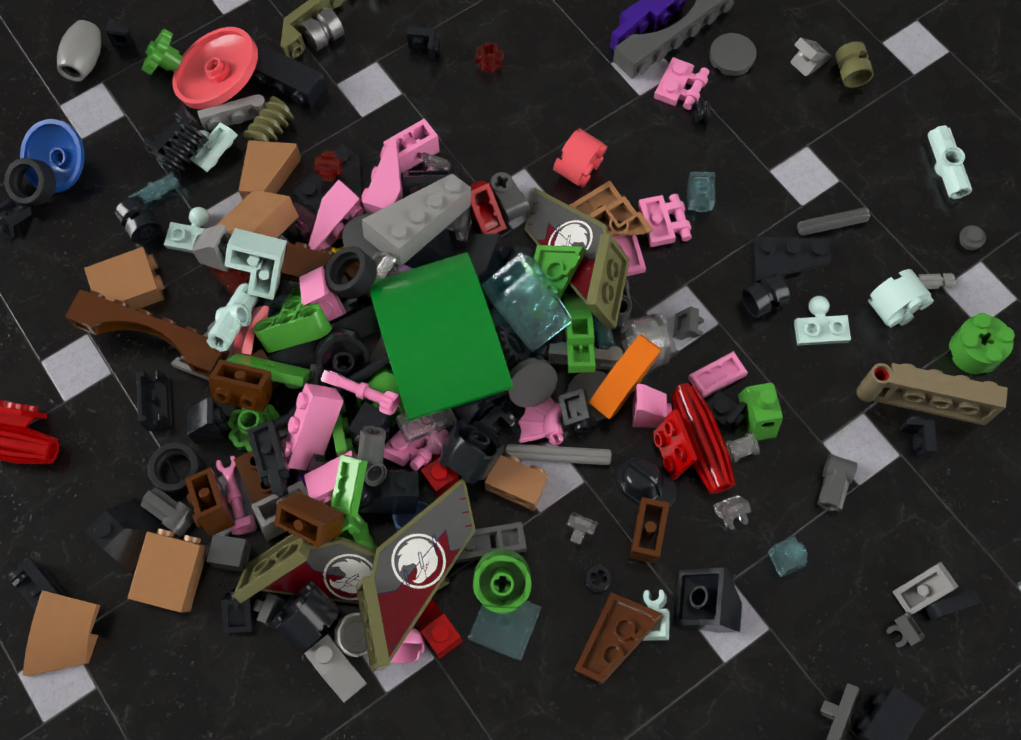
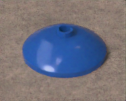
M45 119L34 124L26 133L20 150V158L25 157L44 161L51 167L56 179L54 193L63 192L73 186L83 170L85 154L82 140L71 125L61 120ZM30 167L24 175L32 186L38 188V174L34 168Z

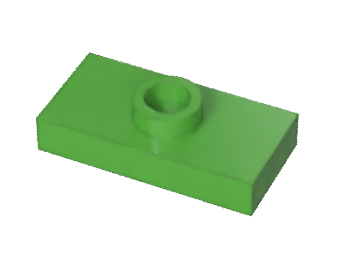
M340 455L330 507L342 512L344 515L350 517L357 516L368 461L349 455Z

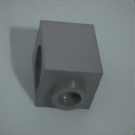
M213 534L212 541L208 542L206 546V562L214 568L243 572L245 565L248 563L252 545L246 539Z

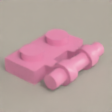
M673 57L655 91L654 98L676 106L680 99L685 101L683 104L685 109H692L693 105L700 98L699 92L701 88H704L708 81L709 70L701 68L699 73L694 74L692 73L694 65ZM687 83L693 85L689 90L684 89Z
M672 194L669 197L670 203H665L663 195L639 200V210L653 229L651 233L647 234L650 247L674 243L676 239L675 233L681 235L682 241H688L692 238L690 233L691 225L686 220L684 214L685 206L683 201H680L678 194ZM669 214L675 216L676 222L671 223Z
M419 419L408 421L385 444L383 457L403 467L411 460L410 467L417 471L421 466H426L432 460V455L435 451H440L449 432L442 429L439 433H435L433 425Z

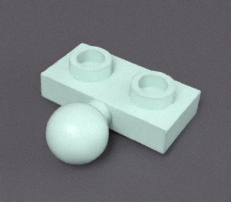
M221 122L211 134L205 130H199L209 141L201 138L200 141L204 147H197V156L193 155L190 158L191 161L206 172L216 165L219 157L233 144V140L237 137V134Z
M202 207L193 208L189 213L191 226L170 222L164 246L168 249L193 253L194 241L200 237L203 229H205L201 228V226L206 225L209 220L208 212Z
M815 296L809 302V310L815 317L796 318L794 321L797 346L848 343L851 340L848 315L826 316L830 304L823 296Z

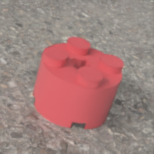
M579 128L561 150L563 151L562 160L557 158L553 170L577 186L584 188L591 177L589 174L592 169L597 170L604 159L602 156L607 146Z

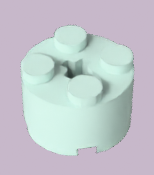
M912 269L899 272L902 277L894 280L890 277L870 294L872 299H868V302L889 327H893L898 323L901 326L907 324L914 318V312L918 309H925L934 301L931 293Z

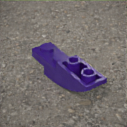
M639 0L620 14L619 27L612 32L610 48L615 50V47L632 34L643 33L648 26L655 31L661 24L665 25L672 14L676 11L679 12L684 7L686 0Z

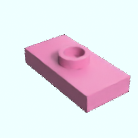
M733 351L689 375L688 379L693 386H696L704 399L745 377L748 372Z

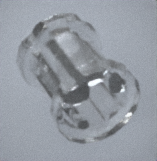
M748 432L745 434V437L734 441L730 439L725 440L732 463L738 462L741 457L750 454L756 456L760 453L758 442L752 432Z

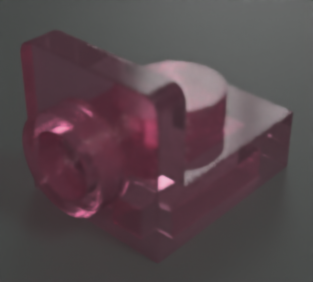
M295 202L294 207L299 217L293 223L302 229L300 235L303 242L309 245L317 215Z

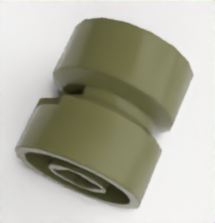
M856 41L845 44L835 53L838 68L841 69L842 81L846 87L862 86L874 76L865 44Z

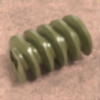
M272 96L270 101L265 104L264 109L259 112V116L254 118V123H251L248 130L244 131V138L247 142L248 140L266 142L270 140L277 142L278 138L275 134L282 135L283 130L281 127L287 128L289 124L286 120L292 121L294 117L282 100Z

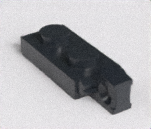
M269 420L247 429L260 479L264 481L265 486H271L272 493L277 495L278 498L288 495L289 492L285 479L290 477L289 467L276 422Z

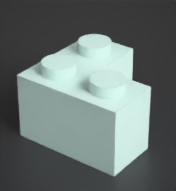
M235 228L227 244L224 266L251 272L247 294L274 300L280 284V271L284 261L287 241Z

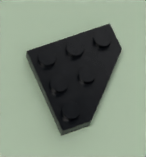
M341 144L293 191L294 197L318 214L322 198L340 180L358 197L362 198L360 156Z

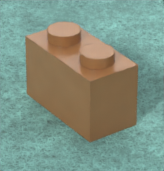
M501 455L485 481V489L535 511L548 484V475L538 466L531 465L528 467L521 464V461L512 455Z

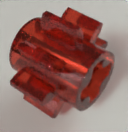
M485 42L481 47H477L475 63L481 64V71L494 72L497 67H502L504 51L498 50L497 43Z
M324 150L321 156H316L315 174L322 175V181L334 182L336 176L342 175V158L336 157V151Z

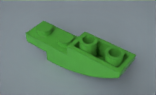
M577 293L564 294L562 300L568 373L595 372L592 311Z

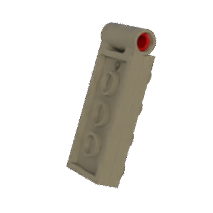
M878 363L865 376L857 387L856 392L858 397L865 402L875 401L985 426L1006 408L1008 388L998 386L997 383L991 381L979 382L970 380L969 377L963 375L951 376L943 374L940 370H923L916 368L912 364L892 363L890 368L884 363Z

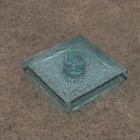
M525 601L512 612L495 613L485 608L482 604L468 640L521 662L542 607Z

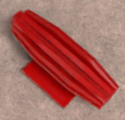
M688 383L681 384L671 394L674 410L670 412L653 432L654 442L660 449L663 457L664 468L669 472L671 480H676L693 464L709 493L717 494L735 485L729 452L713 413L696 386H690Z
M0 400V461L16 464L54 463L59 453V440L28 428L34 418L46 419L47 413L37 412V406Z

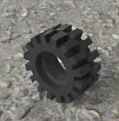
M504 322L495 328L510 373L520 362L532 357V353L529 351L531 347L526 344L528 342L527 338L522 337L523 332L521 330L517 331V326Z

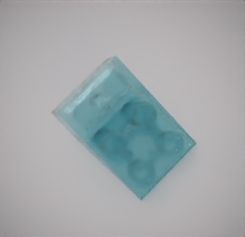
M523 253L518 254L482 284L494 307L531 352H534L573 321L537 261Z

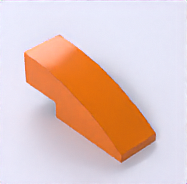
M639 334L606 376L588 403L607 418H612L619 412L629 395L636 390L637 384H640L662 349L642 334Z

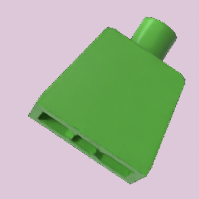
M765 383L746 387L738 394L740 404L742 401L747 404L743 413L746 414L744 421L750 442L776 438L783 415L774 384Z

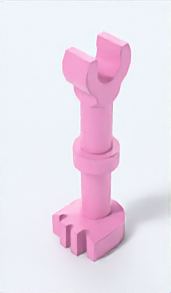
M324 370L321 381L353 392L356 394V397L362 400L367 398L379 403V411L392 415L399 406L401 397L398 393L386 391L383 394L371 389L367 383L361 382L359 384L333 371Z
M230 456L231 465L224 468L220 460H217L216 467L226 480L228 489L226 497L228 503L232 506L235 526L231 527L232 534L243 535L256 531L258 527L254 515L245 516L242 505L244 497L242 491H239L236 479L238 468L234 461L235 457Z

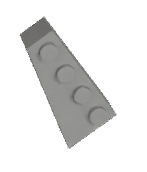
M450 174L362 219L364 238L401 267L471 206V187L454 174Z

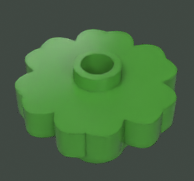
M163 29L155 42L151 41L145 51L147 56L141 70L150 75L157 66L166 71L171 70L174 72L177 70L183 56L178 54V50L169 45L173 33Z
M268 404L263 412L247 410L245 408L234 410L227 423L232 429L229 433V439L237 449H246L250 452L252 448L247 429L269 420L275 421L281 416L271 404Z

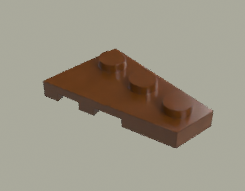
M611 592L574 670L585 677L603 684L664 617L663 614Z

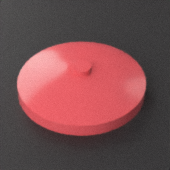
M237 27L220 28L202 36L183 54L179 67L174 71L173 89L177 97L185 105L193 109H206L228 101L246 85L255 70L258 60V49L255 42L247 32Z

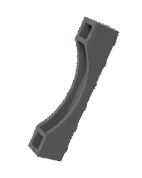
M696 0L689 13L674 25L653 33L632 34L615 47L613 62L631 79L638 74L645 73L654 62L661 61L669 51L679 48L684 40L690 36H695L706 24L710 25L721 13L728 12L734 5V1Z

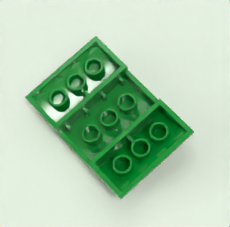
M468 252L374 281L369 290L408 421L514 389L483 291Z

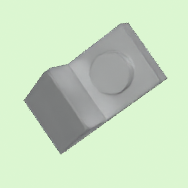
M800 37L794 44L799 49V52L791 60V64L804 76H808L828 62L833 56L816 41Z
M942 562L894 590L893 594L905 611L912 615L959 586Z

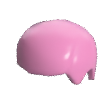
M412 628L390 662L410 663L417 661L420 652L424 653L425 649L423 634L417 629Z

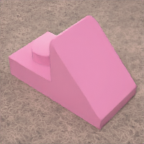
M323 266L299 277L303 306L311 303V305L319 304L328 321L346 313L338 294L326 284Z

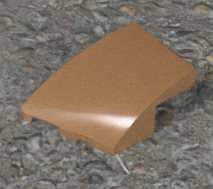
M610 180L569 205L605 224L608 234H611L612 237L648 234L653 231L641 212L637 213L625 196L621 197Z
M42 590L28 637L23 676L31 677L41 673L88 664L98 635L92 634L91 631L100 605Z

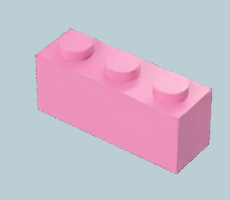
M305 383L303 392L299 393L296 402V412L288 423V435L286 440L282 441L289 468L306 470L313 454L324 456L344 401L336 388Z

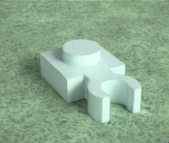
M645 590L643 599L647 607L662 613L664 617L642 641L669 640L670 612L667 609H662L667 602V596L663 590H659L658 599L651 601V593L649 590Z

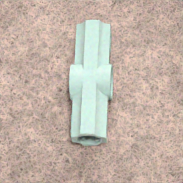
M946 125L938 126L927 135L937 161L935 171L943 178L948 196L953 198V200L960 199L972 192V187L963 165L965 154L956 146L951 129Z
M247 283L239 285L227 306L217 310L216 323L210 330L206 340L211 348H215L220 352L227 351L241 327L248 326L251 323V311L258 301V296L247 294L249 287Z

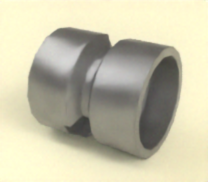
M330 8L318 13L316 20L310 18L300 25L306 40L315 51L328 45V40L335 41L344 35V29L339 18Z

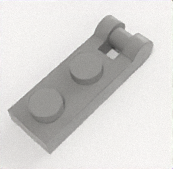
M258 94L197 112L204 130L208 132L214 130L220 122L229 126L254 119L264 109L266 102L264 97Z
M565 342L550 344L549 363L568 365ZM612 346L608 350L594 347L597 369L612 370L623 355L622 349L617 346Z

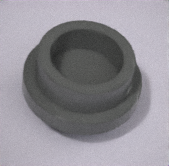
M973 225L963 228L959 235L961 245L968 250L978 249L986 241L984 231Z

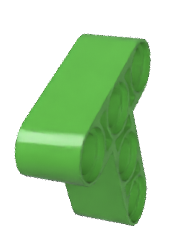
M300 285L292 289L279 315L263 319L253 328L255 335L268 353L320 339L332 330V326L319 304L311 305V303L303 306Z

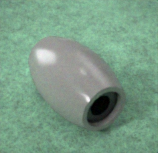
M78 20L62 37L57 53V70L63 77L72 81H82L96 65L101 50V31L96 25L89 21Z

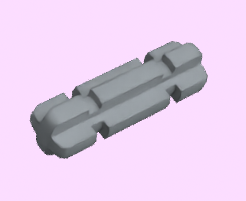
M943 273V276L941 274H919L918 277L927 289H939L940 286L942 288H952L956 283L955 275L952 273Z

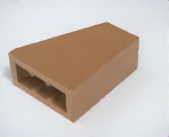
M248 140L238 190L242 200L253 190L274 194L279 191L300 162L301 156L296 143Z

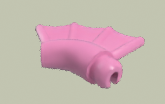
M549 397L539 405L526 407L524 415L518 420L521 428L519 442L525 443L546 437L552 445L561 444L563 442L561 418L563 416L560 403H555Z

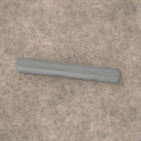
M507 444L505 456L508 454L525 461L609 465L612 457L611 450L595 448Z

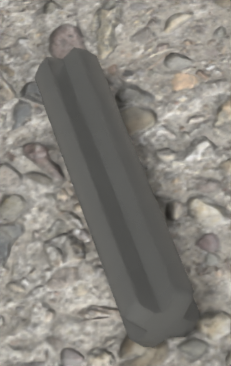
M863 207L798 222L797 230L799 235L804 236L863 223L869 220L870 213L868 208Z

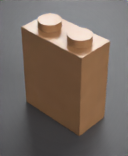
M253 190L217 225L226 226L230 236L234 229L237 228L278 238L299 216L290 196Z
M143 247L84 268L91 290L102 294L107 300L112 302L115 299L120 300L134 310L164 300L162 290L165 289V285L161 276H156L154 270L158 268L157 262L153 254L148 255Z
M158 528L157 533L147 532L127 599L177 612H190L205 562L207 545L200 544L201 538L184 535L183 539L174 537V531Z

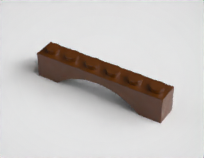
M79 290L65 315L73 327L95 335L121 330L140 331L155 335L176 348L185 358L193 372L206 377L210 376L219 359L226 361L230 353L229 350L220 352L215 348H211L206 341L208 337L201 335L195 328L186 326V328L179 327L171 319L162 317V319L155 318L144 309L139 308L136 311L120 300L115 299L112 302L105 299V296L92 290L90 293Z

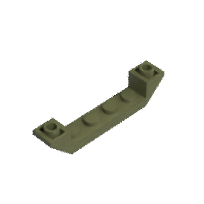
M308 0L286 16L283 21L281 38L283 54L292 59L298 57L306 50L300 25L310 18L316 20L318 13L327 8L333 10L339 7L345 0Z

